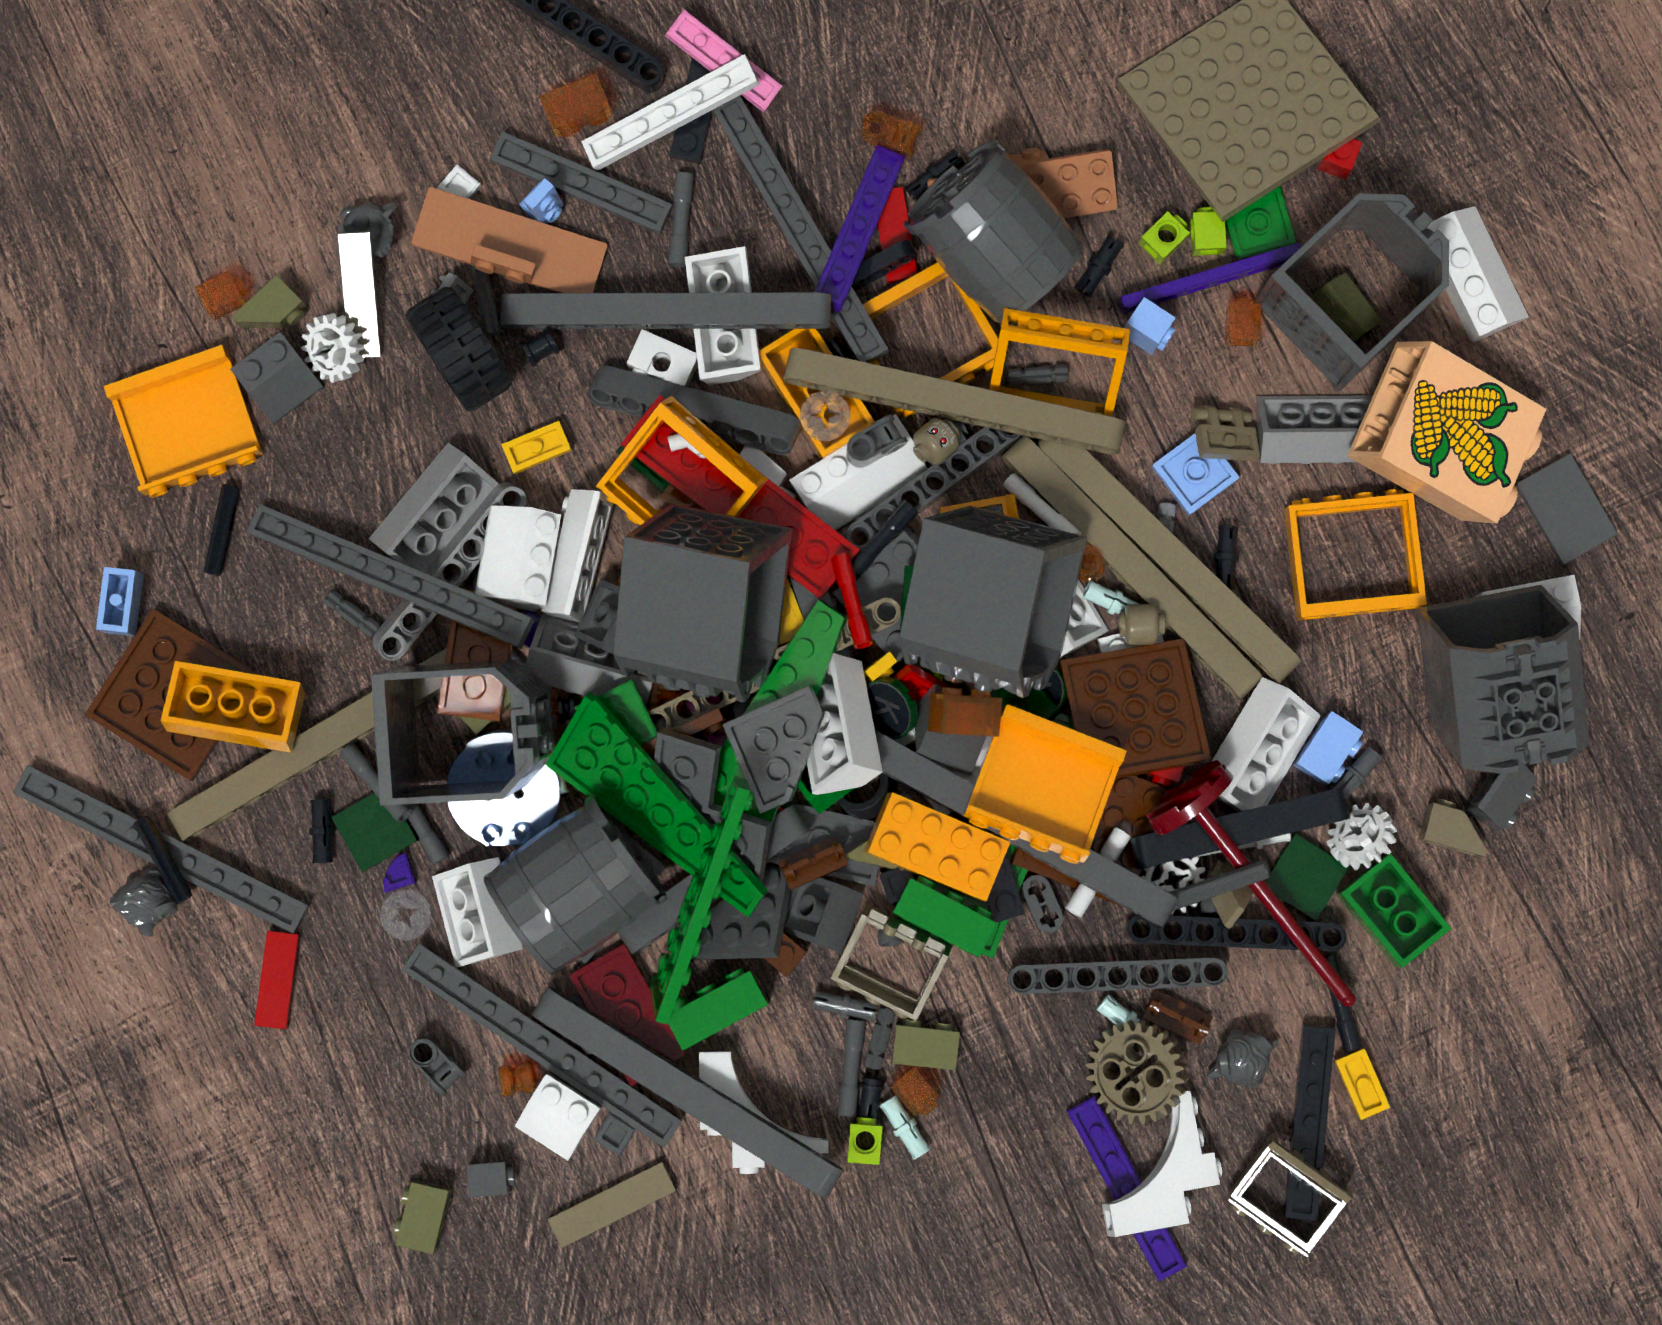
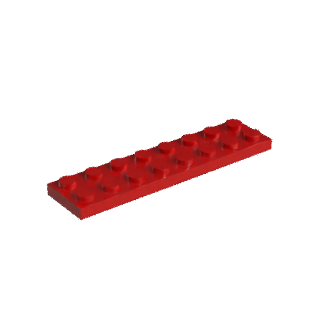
M659 395L621 443L623 448H626L660 402L665 400L664 397ZM663 421L636 458L703 510L726 515L744 490L707 458L699 457L690 449L683 448L671 452L667 436L678 433ZM769 479L738 516L739 518L792 528L787 575L819 600H822L836 582L831 558L838 554L848 553L852 560L860 551L855 545Z

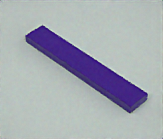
M878 144L814 291L830 294L831 309L839 313L906 157Z
M1300 242L1121 296L1118 302L1121 313L1125 314L1135 311L1144 297L1154 304H1158L1280 267L1301 248Z
M1092 1096L1068 1109L1066 1112L1113 1199L1117 1200L1131 1192L1142 1182L1100 1105L1096 1103L1097 1099L1095 1096ZM1167 1228L1133 1234L1159 1282L1187 1267Z

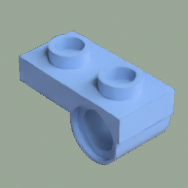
M545 178L542 182L539 181L519 203L521 208L530 217L545 224L554 222L561 214L562 207L564 206L555 187Z

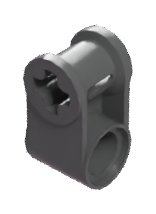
M892 414L879 419L849 439L846 457L851 465L859 468L866 467L878 459L896 452L908 443L906 437L900 435L893 423L895 418ZM863 444L869 449V454L864 457H858L852 452V448L855 445Z
M421 1037L410 1046L408 1053L411 1062L425 1076L429 1084L443 1097L447 1094V1089L460 1077L465 1078L467 1076L464 1068L433 1038ZM425 1043L432 1048L433 1054L430 1060H421L417 1056L416 1049L419 1044ZM451 1070V1073L444 1080H441V1077Z

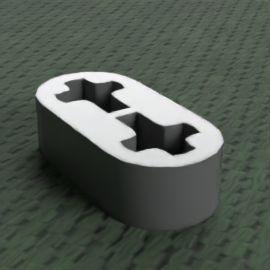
M1033 875L1028 877L1022 884V894L1034 923L1043 932H1055L1063 924V914L1051 885L1043 876ZM1035 880L1037 884H1044L1045 889L1041 891L1044 902L1039 903L1035 894H1028L1027 890L1031 888V881ZM1045 904L1049 913L1057 914V918L1053 921L1055 926L1051 928L1048 924H1041L1040 919L1044 917L1041 906Z

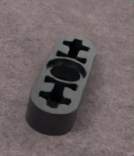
M904 240L862 261L851 285L854 291L913 261L918 254L912 241Z

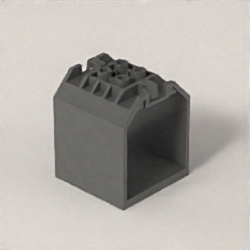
M1359 193L1271 275L1254 302L1339 391L1347 386L1419 318L1449 286V240L1439 229L1435 232L1426 229L1433 220L1426 212L1417 217L1412 210L1415 205L1403 194ZM1340 230L1364 231L1380 250L1418 286V306L1366 355L1291 279V276Z
M671 503L624 537L613 652L621 674L629 677L634 670H637L638 674L646 675L650 682L663 684V687L669 690L686 689L693 691L695 695L700 697L717 696L724 690L729 694L736 695L739 702H745L750 696L753 681L754 687L759 688L766 682L779 644L792 528Z
M973 506L924 518L899 637L905 664L913 665L917 663L919 656L921 667L945 675L944 679L950 682L963 683L964 680L974 683V688L981 691L990 692L993 689L998 690L1004 687L1010 693L1024 698L1029 696L1034 681V689L1039 691L1044 689L1063 651L1087 537Z
M1542 585L1417 608L1430 726L1461 768L1507 774L1518 772L1519 765L1527 763L1531 765L1548 760L1551 765L1568 762L1589 745L1578 623Z
M519 660L400 666L371 674L380 806L504 799L527 786L544 767L555 749L554 733L549 731L557 728V715H552V689ZM492 674L510 690L515 776L509 781L420 785L413 679Z

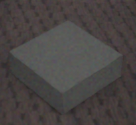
M610 1112L593 1140L616 1155L621 1156L637 1129Z

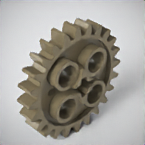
M1128 1020L1125 1022L1124 1027L1119 1022L1113 1025V1031L1107 1029L1102 1032L1104 1039L1098 1038L1094 1041L1098 1049H1092L1088 1054L1095 1060L1086 1064V1067L1094 1070V1073L1086 1077V1080L1095 1081L1096 1086L1090 1092H1099L1101 1094L1096 1102L1097 1104L1105 1101L1108 1103L1106 1108L1107 1114L1117 1110V1120H1121L1128 1115L1129 1124L1135 1123L1139 1117L1141 1124L1145 1125L1150 1121V1117L1156 1122L1162 1118L1161 1113L1167 1116L1172 1112L1170 1106L1176 1107L1181 1103L1177 1096H1182L1186 1093V1090L1179 1084L1189 1080V1077L1182 1075L1181 1071L1186 1069L1188 1064L1179 1063L1178 1059L1185 1053L1184 1051H1174L1173 1048L1178 1043L1177 1040L1168 1043L1166 1038L1169 1031L1166 1030L1161 1034H1157L1156 1023L1146 1029L1145 1020L1139 1021L1136 1027L1133 1020ZM1135 1043L1142 1046L1144 1050L1143 1057L1135 1053ZM1153 1055L1158 1056L1157 1061L1140 1072L1138 1077L1129 1081L1121 1089H1117L1116 1085L1133 1073L1137 1067L1144 1064ZM1112 1061L1119 1065L1120 1075H1116L1112 1071ZM1154 1069L1162 1072L1164 1076L1163 1083L1155 1079ZM1131 1087L1139 1091L1140 1101L1135 1100L1131 1096Z

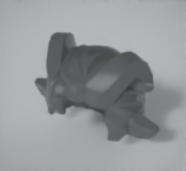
M368 201L359 206L345 207L340 214L343 221L338 225L337 233L371 231L373 256L384 257V255H389L390 249H392L391 243L393 242L394 227L390 216L397 208L395 202L380 206ZM339 248L336 251L338 256H340Z
M156 867L146 869L141 876L131 873L127 877L126 885L119 887L116 893L113 894V897H110L112 908L123 915L128 924H132L133 927H139L141 934L148 937L153 936V928L162 919L168 918L178 911L177 903L173 902L174 899Z
M1233 1029L1227 1037L1226 1043L1219 1047L1216 1064L1207 1073V1077L1217 1078L1223 1076L1229 1083L1232 1082L1242 1087L1247 1086L1249 1089L1258 1088L1259 1084L1263 1083V1078L1269 1068L1270 1052L1277 1047L1279 1040H1266L1260 1033L1252 1031L1245 1034L1241 1029Z

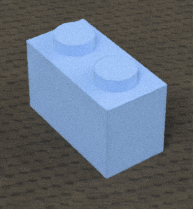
M1144 297L1126 323L1125 328L1130 329L1129 341L1150 355H1153L1157 348L1163 351L1176 330L1172 327L1175 317Z
M104 567L96 630L108 634L136 635L144 578L142 573L130 569Z
M1333 711L1326 713L1293 766L1323 786L1329 785L1331 781L1336 783L1346 769L1342 764L1347 756L1353 757L1361 747L1363 741L1359 738L1363 731Z

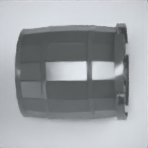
M991 140L968 153L971 161L960 170L954 165L951 166L926 189L907 213L912 221L909 223L905 220L904 227L910 234L918 235L930 251L931 256L935 258L950 278L970 299L977 303L994 322L1001 323L1004 308L1025 311L1046 295L1076 263L1083 250V242L1075 235L1061 212L1057 210L1044 192L1023 169H1020L1006 155V147L1000 140Z
M595 794L590 795L584 800L585 805L564 818L558 819L557 822L535 835L516 851L514 850L494 870L483 876L484 884L491 898L512 931L538 964L551 975L556 974L559 970L579 958L588 955V953L611 939L629 924H632L652 904L660 905L668 899L652 869L648 871L640 860H636L642 855L640 850L619 821L597 804V796Z

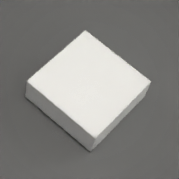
M456 165L437 189L471 199L481 188V183L459 165Z

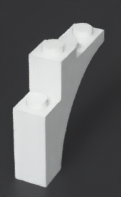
M732 1051L699 1052V1079L821 1155L829 1153L827 1138H813L791 1132L769 1120L756 1108L738 1080ZM700 1121V1130H707V1135H721ZM732 1141L733 1168H739L740 1174L759 1173V1168H765L763 1160Z
M1186 1091L1182 1096H1177L1181 1102L1176 1107L1171 1106V1124L1167 1143L1158 1163L1148 1177L1128 1194L1112 1202L1102 1204L1107 1236L1118 1237L1189 1224L1188 1216L1191 1215V1204L1187 1196L1184 1197V1191L1220 1185L1219 1177L1222 1176L1220 1160L1215 1158L1214 1152L1202 1153L1201 1147L1204 1146V1138L1201 1129L1197 1128L1195 1116L1198 1115V1105L1195 1097H1191L1190 1091Z

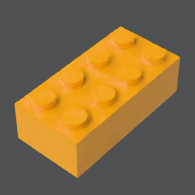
M793 329L759 350L761 365L792 415L801 422V429L822 460L845 446L853 435L868 428L875 421L860 399L796 386L783 380L791 348H802L832 355L816 329Z
M175 661L161 723L167 732L292 753L305 691L301 682Z
M891 792L887 793L863 852L976 900L986 902L1010 842Z

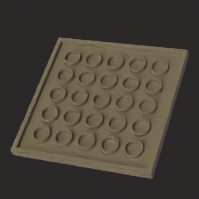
M1242 0L1118 79L1119 87L1222 222L1379 123L1377 113L1287 0Z

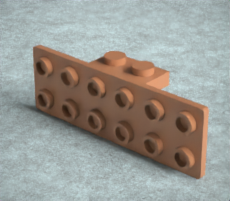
M1039 148L1024 149L1022 154L1016 155L1006 153L1044 192L1057 210L1061 212L1063 218L1105 212L1118 208L1113 159L1110 149L1049 159L1045 150H1040ZM938 178L928 179L927 187L929 188Z
M434 187L428 188L411 241V245L473 265L479 271L489 274L495 272L504 275L510 281L516 283L526 282L557 293H593L607 249V244Z

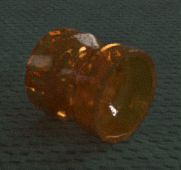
M531 1061L522 1062L517 1067L510 1065L499 1066V1080L503 1097L514 1096L516 1092L520 1091L525 1094L535 1092V1076Z

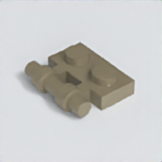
M1204 405L1202 408L1194 407L1191 410L1192 420H1201L1203 423L1195 429L1199 458L1255 461L1260 457L1256 428L1244 427V423L1249 424L1251 422V412L1241 411L1238 407H1228L1227 410L1217 409L1211 405ZM1219 422H1226L1229 426L1220 425Z

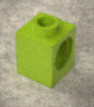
M1211 207L1197 209V212H1194L1190 218L1192 256L1223 255L1227 248L1225 221L1222 222Z
M1167 211L1141 237L1139 245L1161 265L1187 240L1190 234L1187 230L1188 225L1180 216H1172ZM1162 230H1168L1173 234L1174 241L1169 243L1163 242L1159 238L1158 233Z
M857 1117V1123L850 1122L848 1163L880 1165L882 1124H876V1118ZM863 1131L870 1132L874 1136V1144L868 1149H862L856 1144L857 1135Z

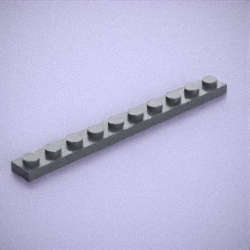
M739 95L713 109L712 112L816 289L831 250ZM851 286L840 313L831 309V316L857 361L871 363L889 353V350Z
M259 504L246 531L253 537L519 649H522L535 621L522 613Z
M26 766L13 794L154 864L134 827V822L138 819L33 766ZM158 830L185 880L296 934L310 905Z
M421 943L417 945L401 969L663 1148H665L683 1121Z

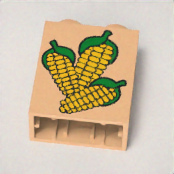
M1432 341L1396 342L1347 457L1461 521L1498 524L1499 519L1505 516L1516 502L1518 490L1514 484L1524 461L1531 458L1540 446L1542 432L1539 426L1546 408Z

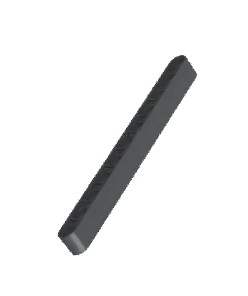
M818 292L502 294L500 327L508 329L830 328L831 295Z
M875 731L883 774L962 818L970 820L963 815L974 789V784ZM990 826L982 828L997 837L1009 841L1016 848L1162 928L1178 902V898L1091 849L1089 850L1090 855L1084 863L1078 862V864H1073L1061 859V854L1054 851H1038L1032 848L1028 841L1020 838L1018 840L1005 838L999 834L1000 830Z
M548 986L532 1012V1015L545 1025L817 1195L828 1198L844 1170L833 1161L560 991Z

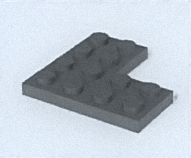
M662 728L657 732L654 762L712 827L717 822L722 823L723 818L720 817L722 806L714 804L721 746ZM742 813L740 821L743 822L740 837L737 841L733 840L730 848L753 874L762 881L764 879L772 822ZM644 840L643 846L654 850H658L650 843H648L646 840Z

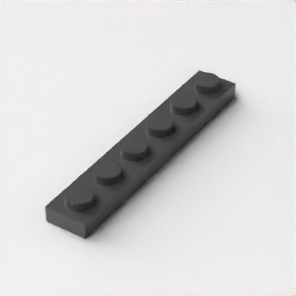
M503 131L490 156V161L496 165L538 183L539 181L542 182L545 178L557 191L657 234H661L672 209V204Z

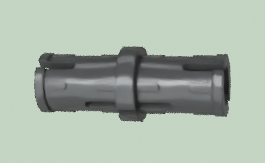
M816 989L812 1009L840 1014V1018L846 1019V1016L874 1022L878 1005L866 1000L850 997L851 994L844 993V996Z

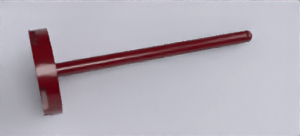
M1218 760L1212 761L1192 772L1190 775L1193 779L1166 792L1160 798L1162 804L1147 812L1146 816L1149 819V825L1157 835L1167 834L1194 817L1235 869L1251 864L1207 808L1225 791L1233 780L1232 773L1225 765H1221ZM1265 880L1248 885L1337 999L1341 1001V1004L1345 1007L1352 1006L1356 1001L1355 994L1352 993L1348 985Z

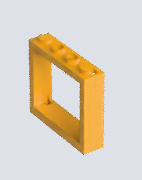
M937 262L862 305L872 320L946 277L950 278V276ZM950 278L991 350L939 378L967 385L976 379L974 374L985 369L986 372L992 371L998 338L979 305L970 299ZM877 360L871 362V364L880 365ZM890 406L897 417L904 415L906 418L917 413Z
M1004 308L989 390L1112 417L1128 352L1130 329ZM1008 322H1014L1018 324L1017 326L1008 325ZM1112 339L1121 340V343L1112 342ZM1008 341L1115 358L1105 403L1101 404L1000 387Z
M670 396L660 402L596 485L608 497L606 500L617 504L626 512L627 518L633 523L641 525L656 515L658 511L622 481L620 477L663 421L744 490L726 515L738 517L768 479L673 396Z
M1393 489L1385 491V496L1373 497V492L1354 494V499L1342 500L1341 495L1323 497V502L1311 503L1310 498L1292 501V505H1288L1284 509L1297 621L1417 609L1427 605L1414 493L1404 494V490ZM1400 508L1410 594L1307 604L1297 518Z

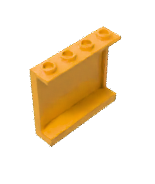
M223 345L103 386L107 398L112 401L136 471L140 483L138 490L145 496L149 495L151 498L164 495L168 492L167 488L178 484L180 487L193 485L198 482V477L209 474V477L218 476L226 473L227 467L235 464L247 466L256 462V457L264 455L239 381L230 370L233 364L229 352Z
M1006 704L963 816L969 818V822L977 827L987 828L990 826L1000 830L999 834L1011 840H1018L1020 838L1028 841L1030 846L1038 851L1048 852V850L1061 854L1060 858L1069 863H1084L1090 855L1089 850L1118 769L1123 763L1127 751Z

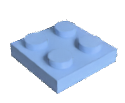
M1196 434L1190 436L1151 466L1188 516L1240 478L1225 459L1199 458Z

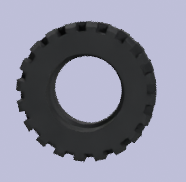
M443 287L408 309L405 316L413 331L466 411L477 410L509 389L512 380L478 323L452 287Z

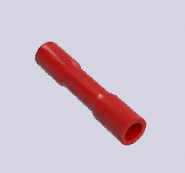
M842 553L835 555L831 558L846 607L854 648L862 649L869 647L873 644L867 618L863 613L850 554Z

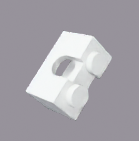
M642 329L629 356L627 366L634 373L688 387L698 366L697 353ZM666 358L671 362L668 370L660 372L654 368V364L658 359Z

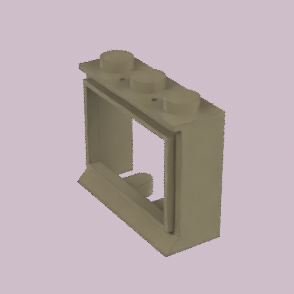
M867 903L830 979L836 981V984L844 990H854L864 995L865 999L872 1004H882L893 1009V1012L903 1019L911 1018L917 1021L949 957L953 945ZM866 923L883 930V933L888 936H896L910 943L916 950H924L938 957L919 997L909 994L847 963Z
M1274 1132L1228 1191L1229 1206L1237 1214L1243 1217L1246 1215L1257 1221L1256 1226L1269 1236L1275 1234L1283 1240L1282 1244L1290 1252L1296 1255L1300 1252L1308 1257L1309 1252L1344 1206L1353 1199L1352 1188L1348 1185L1344 1189L1331 1181V1175L1326 1170L1320 1168L1317 1171L1305 1162V1157L1302 1153L1295 1149L1291 1152L1278 1143V1135ZM1270 1157H1273L1334 1201L1305 1240L1242 1196Z

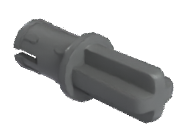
M1366 746L1350 767H1345L1346 772L1331 790L1343 787L1347 800L1360 784L1364 785L1366 783L1365 778L1382 761V757L1375 750Z

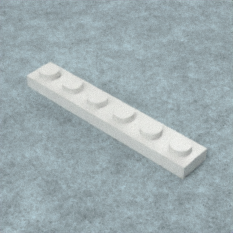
M744 54L581 142L593 168L598 171L755 88L760 83L748 58Z

